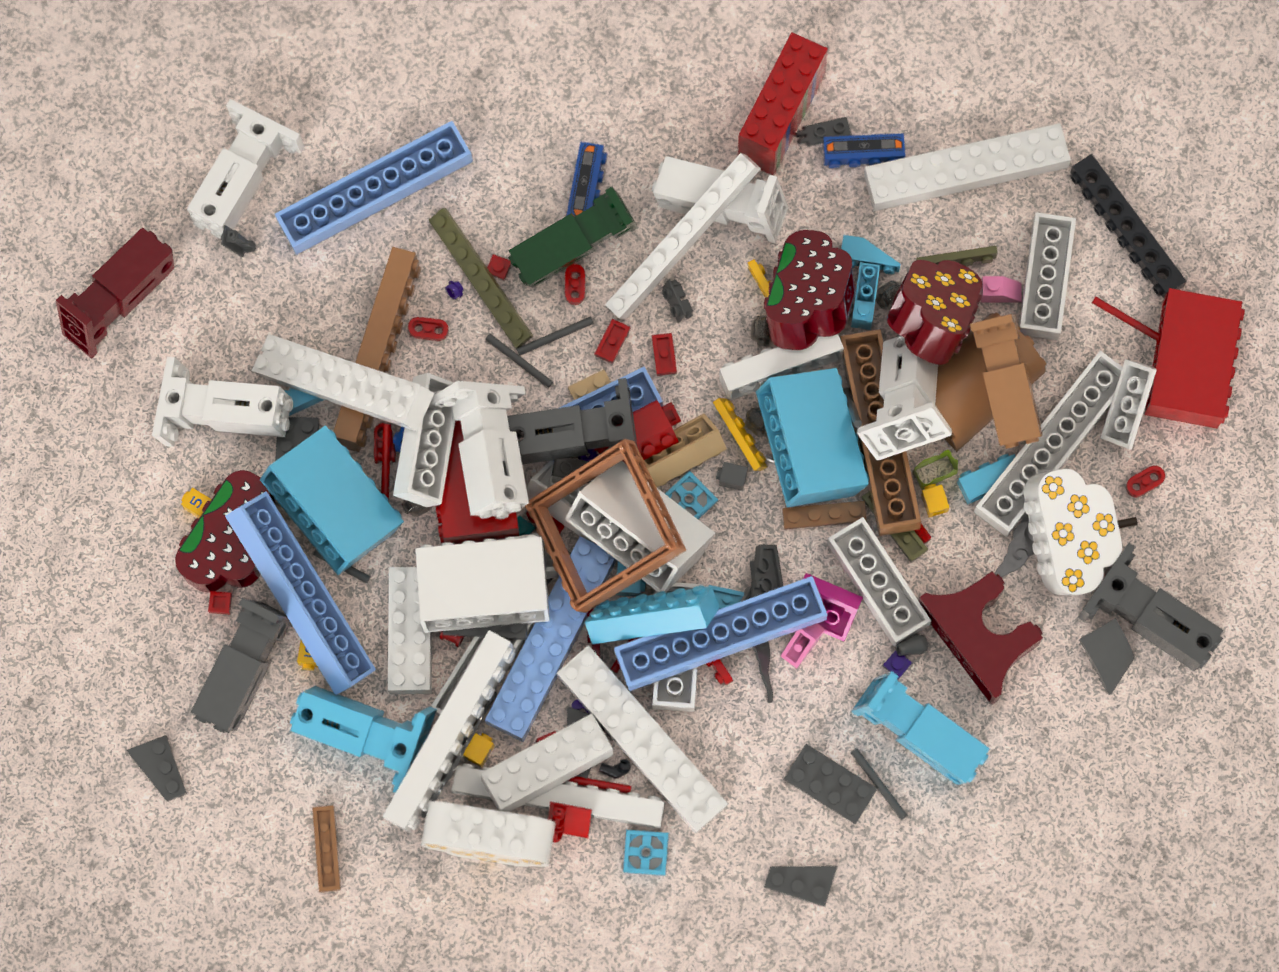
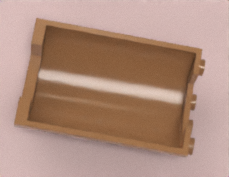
M997 312L991 313L984 320L1000 317L1001 315ZM1018 326L1020 339H1017L1016 342L1021 364L1026 363L1032 385L1046 372L1045 366L1047 364L1034 348V341L1028 335L1024 336ZM972 331L969 332L967 338L963 339V344L958 354L954 353L948 363L938 365L935 406L952 429V435L944 439L956 452L993 420L983 373L987 372L982 348H977Z

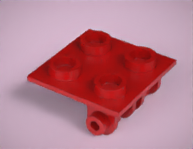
M550 802L548 820L556 823L553 842H559L563 834L588 838L592 809Z

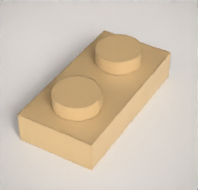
M604 369L568 386V389L573 399L576 400L611 383Z

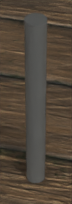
M591 316L518 347L516 348L519 356L590 326L594 324Z
M491 333L487 335L486 341L549 388L553 384L552 380Z
M845 387L843 392L847 396L848 410L854 426L858 428L862 425L849 388Z
M858 748L851 751L852 756L876 788H878L900 820L907 817V813Z

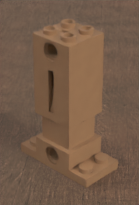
M1015 314L970 324L977 348H982L987 368V372H984L983 376L999 445H1005V449L1019 446L1018 442L1025 441L1026 444L1038 442L1039 437L1043 436L1026 363L1021 364L1016 340L1020 339Z

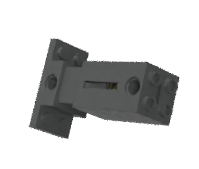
M618 379L619 386H615L618 400L604 401L605 407L581 410L580 406L577 405L507 416L510 432H516L518 440L523 438L521 441H518L522 465L589 455L588 449L613 447L624 439L634 441L637 446L630 388L627 379Z
M1128 543L1078 618L1083 622L1087 618L1092 620L1099 608L1109 615L1115 612L1134 625L1132 627L1134 632L1194 672L1198 667L1202 669L1212 656L1209 652H1214L1223 640V637L1220 635L1224 630L1163 589L1159 588L1156 592L1136 578L1138 573L1128 567L1135 557V554L1132 552L1136 547Z
M241 598L238 605L242 609L236 619V622L240 623L230 645H223L191 710V713L196 715V720L205 724L206 722L209 724L213 723V728L222 733L237 731L270 666V663L266 662L276 640L282 641L288 627H293L285 613L261 601Z

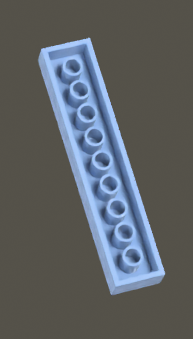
M450 121L275 213V217L297 255L472 163V155L453 121Z
M267 491L227 514L225 517L334 694L337 695L374 672L376 668Z
M581 536L570 554L587 593L607 581L617 561L597 544ZM560 575L548 597L550 621L536 622L485 719L487 725L522 742L525 741L557 678V672L564 665L587 619V613L578 612L570 605L571 599L568 592L562 587Z
M813 576L722 608L717 611L707 628L642 637L614 648L628 690L632 691L827 620V612Z

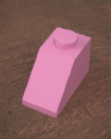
M983 276L981 303H1022L1021 282L1004 276Z
M817 623L797 630L781 654V657L795 668H798L826 629Z

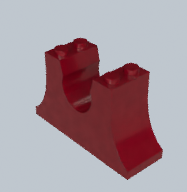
M993 571L970 587L959 592L947 595L924 593L918 599L931 620L930 625L991 705L996 703L1002 695L1004 677L1009 669L1018 660L1038 647L1043 639L1042 630L1037 624L1033 625L1031 621L1017 626L1015 630L1005 635L994 634L985 627L982 620V612L992 607L1005 589L1003 579L999 574L995 575Z

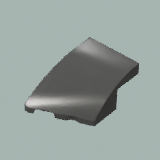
M1116 618L1079 639L1108 695L1113 693L1135 659L1130 644Z

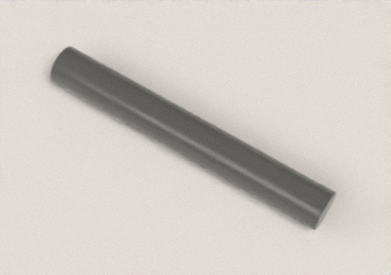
M315 549L313 555L325 561L321 554ZM352 566L344 571L366 584L371 576Z

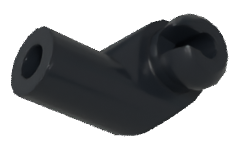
M624 759L615 766L602 763L599 772L618 779L630 771V762Z

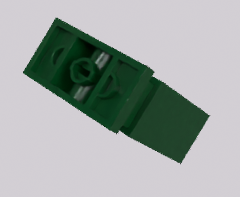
M612 186L605 190L606 193L593 200L594 206L577 216H574L572 213L508 250L511 254L508 258L513 267L519 268L521 273L518 276L524 285L534 288L565 270L570 265L595 252L593 247L611 236L617 239L629 231L633 232L638 229L619 193Z

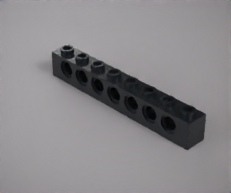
M1090 154L1073 165L1070 171L1072 182L1075 185L1079 184L1084 198L1087 201L1091 200L1094 204L1095 213L1098 216H1102L1106 221L1107 229L1110 232L1114 231L1117 235L1119 245L1122 248H1126L1130 253V260L1140 266L1142 276L1146 280H1150L1154 285L1153 290L1156 295L1162 296L1164 299L1169 288L1177 290L1183 288L1187 280L1095 157ZM1086 178H1093L1095 183H1089ZM1104 193L1107 198L1101 199L1098 194ZM1110 209H1116L1119 214L1113 215ZM1128 225L1131 230L1125 231L1121 226ZM1133 241H1140L1143 246L1137 247ZM1145 257H1152L1155 262L1149 263ZM1157 273H1164L1167 278L1161 279Z

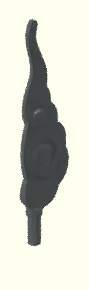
M750 561L751 579L753 578L754 561ZM752 582L751 586L745 589L741 602L750 599ZM767 641L752 648L755 651L760 675L767 690V701L772 703L773 690L769 678L770 646Z
M497 692L493 693L491 699L486 704L482 715L474 724L470 736L466 737L462 742L463 748L459 755H455L451 763L453 765L448 774L442 776L440 789L437 793L433 792L429 800L437 801L438 795L457 768ZM423 811L420 817L425 819L427 811Z

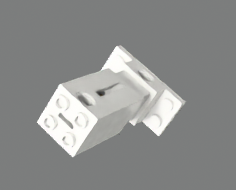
M232 99L229 100L226 106L232 122L237 125L238 135L229 150L222 149L187 208L190 218L196 227L202 230L204 228L211 230L210 233L221 239L224 225L231 229L235 228L263 181L261 173L270 158L276 159L283 146L285 150L292 154L295 152L301 154L305 148L299 133Z
M666 156L664 162L660 163L659 176L652 185V192L659 207L687 214L724 170ZM769 175L767 181L757 179L755 184L748 183L714 222L728 225L729 220L747 224L750 231L765 234L768 242L776 244L788 210L777 176Z
M901 335L883 342L879 393L884 399V408L877 410L876 422L858 427L857 434L877 461L952 435L951 427L935 406L938 365L914 355L907 348L905 337Z
M167 357L152 436L165 446L174 447L175 441L178 440L179 436L178 428L193 429L194 424L209 425L219 432L285 437L286 431L289 430L290 426L289 413L293 409V400L280 386L209 380V385L193 384L189 381V369L175 357Z
M456 381L433 396L435 404H443L446 407L452 406L454 420L461 421L464 441L458 445L471 515L480 516V518L496 516L497 519H504L509 517L510 513L518 512L521 510V507L529 504L516 432H510L506 413L512 409L511 403L517 402L518 398L526 394L524 386Z

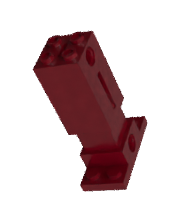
M142 227L92 275L93 283L78 296L74 292L68 299L60 295L56 299L62 335L93 359L97 354L96 345L108 335L107 327L119 315L125 318L174 269L172 248L167 243H161L152 231H147Z

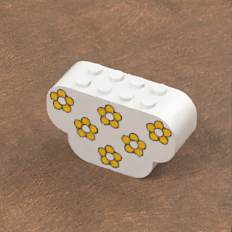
M1071 469L1045 471L1033 475L1028 479L1024 487V510L1029 517L1028 529L1033 536V552L1037 555L1038 559L1037 571L1042 578L1044 586L1056 595H1080L1095 590L1103 579V567L1114 564L1122 552L1121 536L1110 493L1107 489L1097 484L1085 485L1083 478Z
M430 801L428 803L421 845L425 848L442 851L457 857L519 867H548L556 823L534 816Z

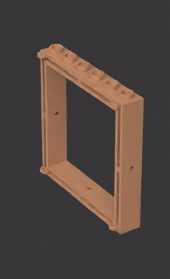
M622 440L530 499L529 504L525 505L530 517L537 525V533L543 538L546 552L554 562L553 567L562 579V587L570 596V605L578 612L587 613L687 551L635 442L631 440ZM624 459L665 545L587 593L548 507Z

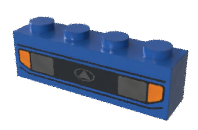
M904 133L824 137V166L839 168L841 165H849V167L856 168L860 167L861 164H869L871 166L905 158Z
M580 142L566 216L571 213L577 216L595 205L593 200L600 196L601 190H597L598 184L602 183L604 178V171H601L602 164L606 165L608 155L604 151V145Z

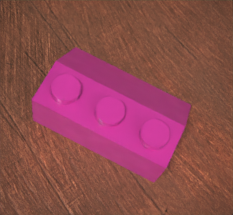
M805 573L803 579L811 577L812 575ZM813 576L827 612V620L818 624L826 629L825 634L845 642L863 597Z

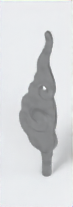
M1028 514L1023 516L1021 523L1015 528L1013 540L1008 547V553L1004 557L1002 564L995 571V575L999 574L1001 578L1020 569L1026 563L1027 558L1034 554L1032 547L1034 543L1033 536L1028 529Z

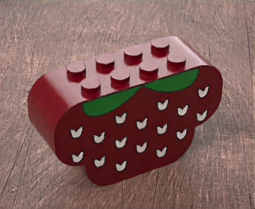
M815 230L794 232L785 240L782 251L778 253V266H775L773 270L774 279L773 282L769 283V296L764 300V309L766 310V322L768 323L771 341L779 348L788 350L806 349L817 341L818 336H834L840 333L847 324L856 292L852 271V258L846 251L833 248L831 238L824 232Z
M246 470L231 473L222 484L215 488L214 497L211 501L205 503L202 515L199 519L196 518L191 525L192 530L188 536L185 535L179 543L180 548L175 557L176 567L186 582L194 588L207 593L221 589L226 583L236 588H244L255 583L260 577L259 570L225 517L230 512L266 491L275 504L274 497L260 481L261 477Z

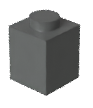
M724 462L723 467H718L716 479L719 480V486L743 491L748 467Z

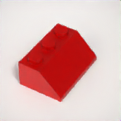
M658 400L633 412L637 447L643 460L679 443Z

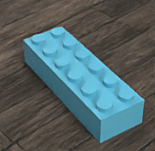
M700 585L688 590L680 588L668 593L660 591L654 595L647 596L646 594H641L635 598L622 597L615 601L606 600L594 608L586 619L585 625L592 644L702 629L708 627L719 610V605L713 587Z

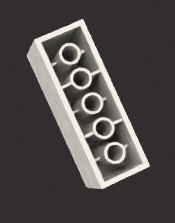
M623 461L598 475L578 493L565 517L567 522L626 568H629L665 545L630 470ZM658 489L687 551L641 579L657 592H667L699 561L715 532Z
M528 535L520 539L506 537L504 540L499 541L485 539L483 542L477 543L474 541H464L462 544L443 543L441 546L434 547L427 544L422 545L421 548H416L420 622L424 633L550 621L542 537Z

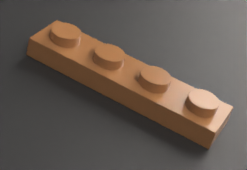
M865 501L782 508L784 530L850 524L862 517L867 521Z
M334 805L312 807L319 892L340 891Z

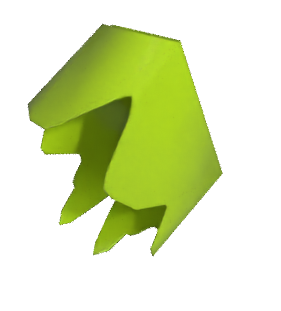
M945 450L942 454L924 459L914 468L913 474L921 490L928 485L936 484L956 475L958 472V460L952 457L950 450ZM948 456L954 470L942 477L935 478L929 484H924L918 477L916 470Z

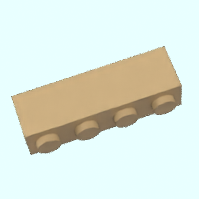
M704 413L674 429L679 443L644 460L656 487L665 485L669 480L683 475L693 467L700 466L704 461L718 456L727 449L719 430Z

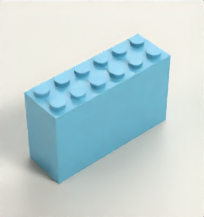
M837 368L771 377L756 391L787 508L853 497L869 484V475L865 471L863 464V454L858 446V435L854 432L853 421L847 406V396L843 392L842 378L838 374Z
M326 425L269 465L260 478V481L338 576L391 537L404 522L399 511L393 509L389 504L388 498L383 493H380L376 488L375 482L370 477H367L363 472L362 466L353 460L349 450L340 444L335 433L328 429Z

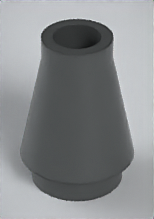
M916 634L896 644L895 649L898 656L923 654L924 651L928 650V642L924 635Z

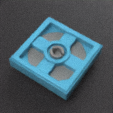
M691 471L686 473L665 493L697 519H700L718 502V499Z
M626 830L623 873L666 876L669 833Z

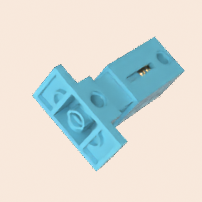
M892 671L874 678L851 712L856 716L862 715L874 725L883 724L898 735L897 742L956 785L965 784L967 781L970 783L977 774L975 770L978 765H983L989 756L987 752L990 748L929 703L921 705L906 694L905 691L908 688L896 680L899 676Z
M314 686L299 694L296 701L298 705L297 711L293 713L290 724H292L290 731L358 757L368 754L384 760L383 766L399 772L395 774L392 785H394L393 792L396 793L429 736L437 709L429 706L418 712V714L416 713L412 722L407 720L399 723L383 717L385 711L339 694L335 695L334 692Z

